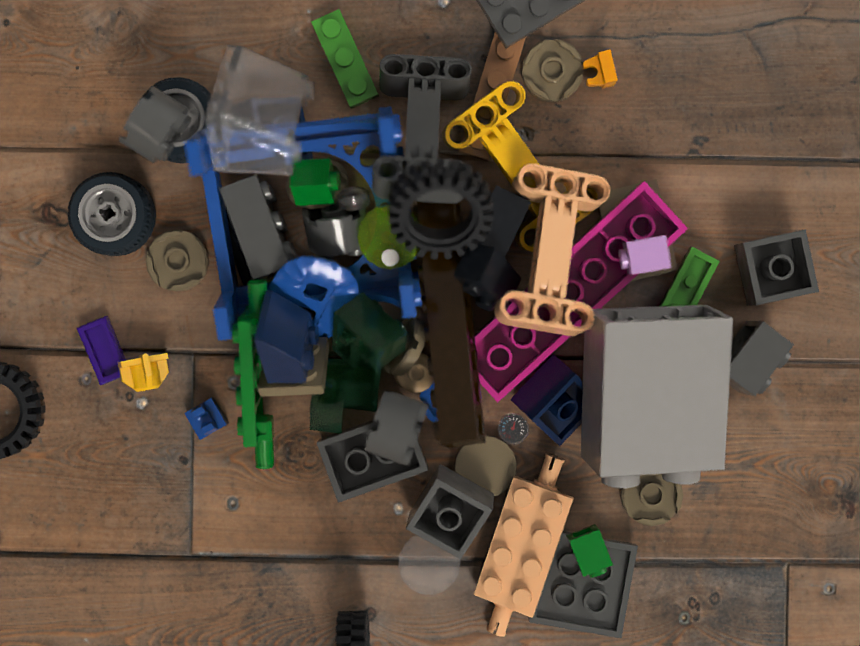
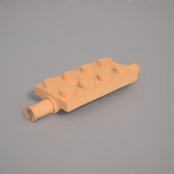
M545 453V459L538 479L529 481L517 476L513 477L474 592L475 596L495 604L486 630L493 634L499 622L496 632L497 636L504 637L506 635V629L513 611L531 618L535 615L574 497L557 490L556 482L565 460L560 457L555 458L551 468L555 456Z

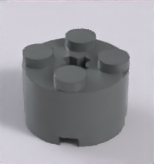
M152 86L148 91L153 93L149 100L142 97L123 127L128 132L127 137L120 136L119 142L152 163L158 160L165 162L174 150L175 145L171 143L177 133L183 134L192 118L187 115L188 108Z
M345 194L338 202L328 207L319 209L303 208L302 216L308 248L311 252L315 253V257L329 260L337 255L348 254L350 256H358L365 253V246L371 239L366 206L357 210L342 209L341 204L351 199V195Z
M385 390L374 418L372 430H370L365 451L409 466L429 404Z

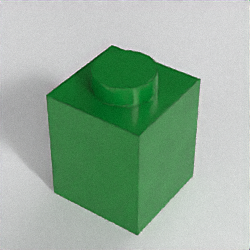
M330 158L292 160L289 187L296 206L334 204L335 191L340 190L339 171H334Z
M595 524L566 535L583 577L587 575L590 578L600 576L607 572V567L613 566L601 532Z

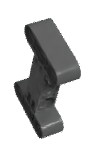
M389 54L381 59L379 69L380 90L387 96L408 98L405 157L382 156L373 163L372 190L377 197L389 200V193H391L393 183H398V176L402 172L409 176L408 168L414 164L419 171H422L421 162L429 160L431 168L437 167L440 100H461L468 95L472 69L466 60L452 57ZM444 159V167L450 166L451 159ZM459 161V170L462 169L465 163ZM433 190L421 195L415 201L458 203L464 197L454 191Z

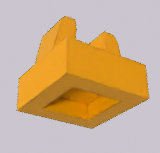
M611 49L598 52L596 56L583 62V69L593 68L596 71V77L586 80L588 87L601 86L603 89L614 86L618 81Z

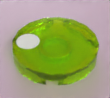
M389 205L377 206L365 215L359 226L358 242L361 252L369 262L377 267L394 269L405 266L415 258L417 246L409 252L405 249V242L399 244L396 241V234L392 235L389 224ZM410 211L413 218L419 223L415 215Z

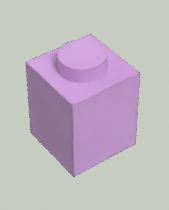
M666 235L622 243L623 249L619 250L621 268L627 269L628 275L671 268Z

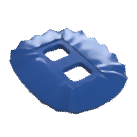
M301 256L286 262L278 270L267 290L276 292L298 306L314 310L316 313L312 319L313 326H318L319 337H328V339L336 337L339 330L345 326L347 319L351 317L359 293L358 284L350 270L336 262L312 256ZM309 283L327 289L322 298L307 295L304 293V290Z

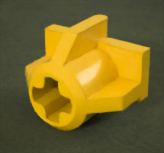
M145 353L139 355L136 359L117 362L121 382L136 392L159 388L169 373L167 359H169L168 353L148 356Z

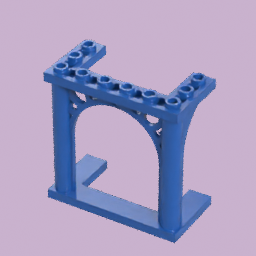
M392 106L379 108L378 113L250 129L213 133V128L201 129L185 141L190 176L202 175L222 292L213 308L218 341L232 339L233 324H237L238 315H242L248 305V285L238 286L226 207L219 189L222 187L218 162L300 152H322L339 157L357 169L365 178L373 193L377 208V223L373 238L366 252L346 268L353 273L358 284L359 293L356 301H378L394 304L402 309L403 318L416 317V306H422L418 271L412 272L411 260L416 259V250L414 248L409 252L405 249V242L399 244L396 241V234L392 235L389 220L386 219V217H389V208L385 211L380 208V204L383 202L389 205V200L377 197L372 190L373 164L364 166L360 162L362 151L370 145H375L379 148V158L382 156L404 157L403 146L396 147V142H402L399 114H392ZM352 142H360L355 147L354 154H347L345 152L344 145L353 147ZM334 144H336V148H333V147H330V146H329V145H334ZM384 231L391 233L388 234V238L395 244L396 248L381 240V234ZM376 249H392L398 253L399 261L394 266L384 267L375 262L372 254ZM368 263L369 267L376 273L369 274L370 270L361 273L360 268L363 264ZM267 282V290L271 282ZM309 283L304 293L322 298L327 289Z

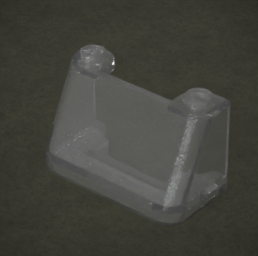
M228 45L209 103L206 119L213 171L293 175L295 162H300L302 156L301 142H296V127L301 106L307 107L308 102L314 100V81H309L307 74L244 46Z

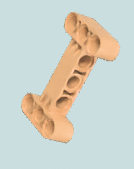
M528 164L519 171L512 182L514 194L528 201L540 203L528 292L511 291L506 293L496 303L494 314L500 323L508 326L576 336L588 330L594 321V313L587 304L565 300L577 210L586 212L596 210L609 198L610 186L603 177L538 164ZM523 177H531L536 183V188L527 187L523 182ZM554 183H562L567 189V194L559 193L555 189ZM586 188L593 189L597 193L598 199L593 200L589 198ZM506 301H512L518 306L519 312L517 316L509 315L506 312ZM538 306L545 307L549 311V321L545 322L539 318L537 314ZM570 312H575L581 317L582 323L580 327H576L570 322Z

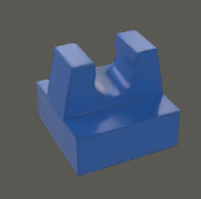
M214 397L184 413L200 440L229 424Z

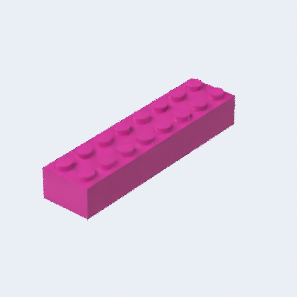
M645 181L638 184L572 245L565 300L585 303L591 309H601L638 275H628L627 269L621 268L619 250L623 249L622 243L666 235L669 247L688 229ZM528 286L522 292L527 293ZM511 301L506 312L509 315L517 316L519 312L518 306ZM538 306L537 314L539 318L545 322L549 321V311L545 307ZM570 312V322L574 326L580 327L582 323L581 317L575 312ZM495 316L475 334L480 384L499 402L570 336L508 326L500 323Z

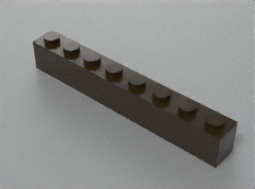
M417 201V205L413 206L414 219L428 228L445 229L463 222L461 201L458 203ZM456 249L452 250V258L445 259L444 252H438V259H430V251L427 250L424 257H422V265H419V277L425 286V295L421 298L422 308L428 318V326H425L424 334L426 343L430 345L431 357L427 360V367L434 382V389L430 391V399L433 408H436L437 421L433 423L435 439L439 440V444L447 448L486 443L471 295L462 290L461 283L453 276L462 256L458 255Z

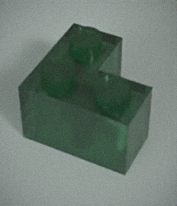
M364 292L334 312L332 350L353 369L366 361L374 370L378 371L405 351L407 331L404 325L390 317L383 310L379 302L371 300Z
M328 358L324 394H312L310 430L341 434L346 408L377 412L382 364Z

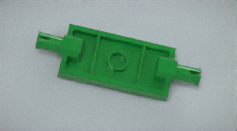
M256 279L247 282L248 305L242 315H238L237 324H233V342L239 343V355H235L234 358L235 375H240V386L236 387V405L242 406V417H238L237 433L238 436H243V447H255L256 468L269 469L274 466L273 415L264 414L263 397H260L258 391L262 364L254 342L265 292L267 291V281Z

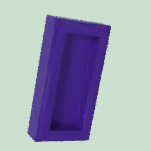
M104 316L77 327L100 385L121 378L117 362L126 361V358L109 317Z

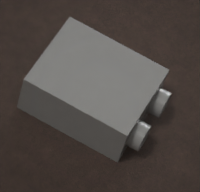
M708 305L592 309L594 313L593 324L588 330L584 331L581 458L601 477L603 484L615 488L636 487L640 484V475L662 474V479L675 484H694L700 481L701 471L725 470L733 317Z

